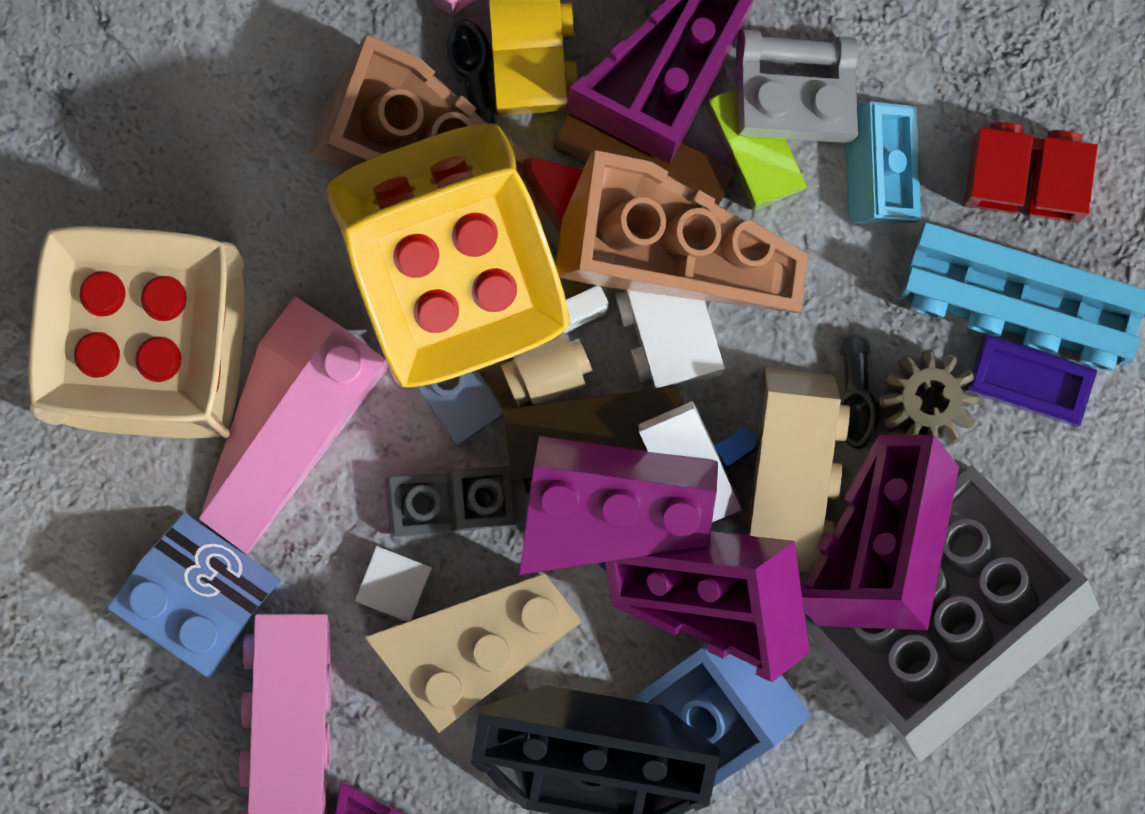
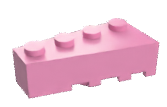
M255 614L254 634H244L243 664L245 670H253L252 692H242L241 724L242 728H251L250 751H240L239 784L240 787H249L248 810H238V814H330L328 781H324V770H329V765L331 764L329 722H325L326 712L331 710L332 630L327 614Z

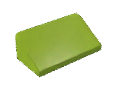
M737 89L708 99L706 108L730 161L736 169V174L753 211L807 189L805 180L786 139L738 136Z

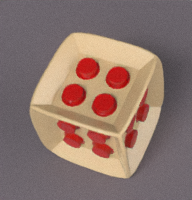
M71 226L48 229L40 250L30 327L28 388L31 413L37 419L50 425L65 424L95 432L165 438L195 439L220 436L227 438L230 435L229 429L237 402L244 332L245 287L242 272L244 269V259L238 248L233 243L227 241L220 242L203 236L178 232L99 226Z

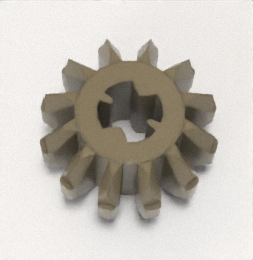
M924 350L922 352L920 369L908 355L902 357L898 363L904 377L888 372L882 380L888 388L898 393L886 394L878 398L879 407L885 409L897 408L898 412L884 422L885 428L892 430L903 422L908 426L903 435H918L919 432H922L923 435H935L938 439L939 432L946 443L950 446L954 445L960 440L959 433L954 424L970 429L976 422V419L970 413L961 409V407H971L980 403L979 394L974 392L962 393L961 387L966 386L974 379L973 373L966 371L955 379L950 373L956 365L957 358L951 354L943 360L940 368H935L933 350ZM929 387L938 391L935 401L943 406L941 412H939L938 408H934L928 414L923 413L920 410L922 399L915 395L917 388L922 394Z

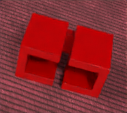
M991 122L989 129H979L972 140L964 207L1016 214L1018 206H1023L1025 203L1030 158L1033 156L1035 159L1027 216L1080 223L1089 214L1098 144L1082 142L1083 135L1065 130L1048 131L1047 137L1044 139L1033 138V135L1024 134V126L1010 122Z

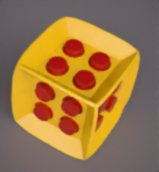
M496 124L467 126L423 139L362 162L341 173L327 184L326 194L332 215L340 227L361 297L397 385L401 387H418L452 379L534 349L552 340L569 328L571 320L564 291L540 219L529 192L516 171L513 149L501 128Z

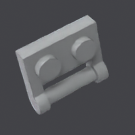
M740 30L736 44L738 136L852 143L858 136L855 71L858 60L857 40L851 37H836L834 42L762 37L761 32L758 30ZM760 60L831 65L832 78L760 73Z

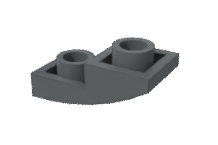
M510 466L458 469L445 473L391 476L385 479L390 537L458 532L515 525Z

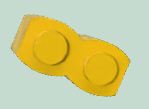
M489 0L498 116L565 111L569 88L577 81L576 60L564 61L563 38H574L572 3H560V0Z

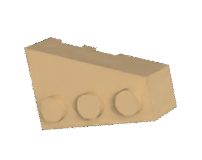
M764 367L763 385H765L762 418L758 422L757 440L759 442L755 474L752 477L746 535L795 541L799 572L811 573L821 555V552L817 549L825 532L832 534L834 531V521L825 520L828 498L838 499L842 464L832 462L835 440L846 441L850 406L840 405L841 398L834 374Z
M542 574L365 638L436 731L442 733L579 626L582 620L547 575Z

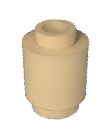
M563 332L552 340L512 357L513 360L500 365L517 407H523L530 403L532 405L546 404L586 386L583 375L592 371L579 338L568 342Z

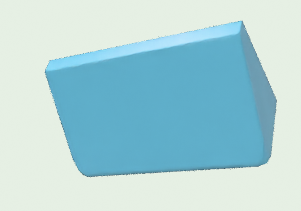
M867 102L858 105V136L852 143H846L848 214L850 223L920 222L921 200L917 106Z

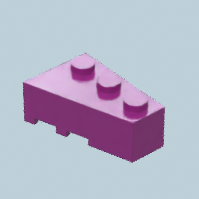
M666 0L650 15L648 21L627 40L623 39L610 51L606 59L586 77L582 76L569 88L565 111L670 164L734 46L740 30L743 29L748 20L754 0Z
M878 435L844 497L848 505L832 534L825 532L817 547L821 552L820 557L806 582L800 581L804 612L817 626L928 630L959 471L958 464L935 435Z
M539 436L519 575L707 547L717 494L718 461Z
M710 531L707 547L605 562L613 607L674 636L681 631L707 643V652L724 659L730 654L757 667L755 675L770 682L776 680L810 653L795 541Z

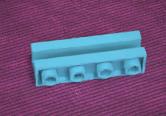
M927 222L918 233L899 298L911 301L910 309L918 314L936 319H944L946 312L968 319L967 327L976 332L999 337L1002 330L1025 336L1023 344L1029 348L1045 353L1057 354L1059 347L1080 353V362L1082 364L1104 371H1114L1115 365L1123 367L1134 360L1140 337L1136 335L1141 319L1145 316V289Z

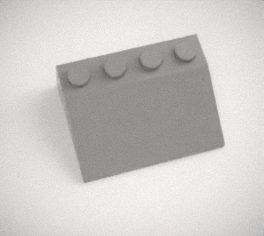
M971 465L957 477L928 630L817 626L805 612L804 614L807 635L879 720L920 763L1100 608L1089 580Z

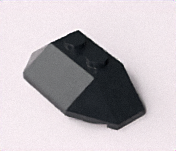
M545 685L480 707L471 764L481 773L486 772L503 792L525 810L548 814H684L691 809L697 811L710 806L720 758V749L663 705Z

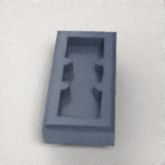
M477 370L442 382L417 387L457 447L503 416L504 408Z

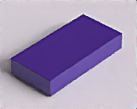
M985 334L982 336L972 369L974 379L968 383L965 392H974L981 397L1079 427L1081 426L1098 370Z

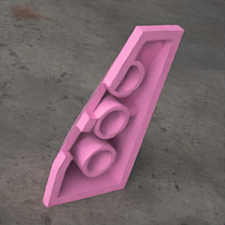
M294 296L259 342L229 430L230 435L224 444L199 519L248 555L387 371L389 366L386 359L338 323Z

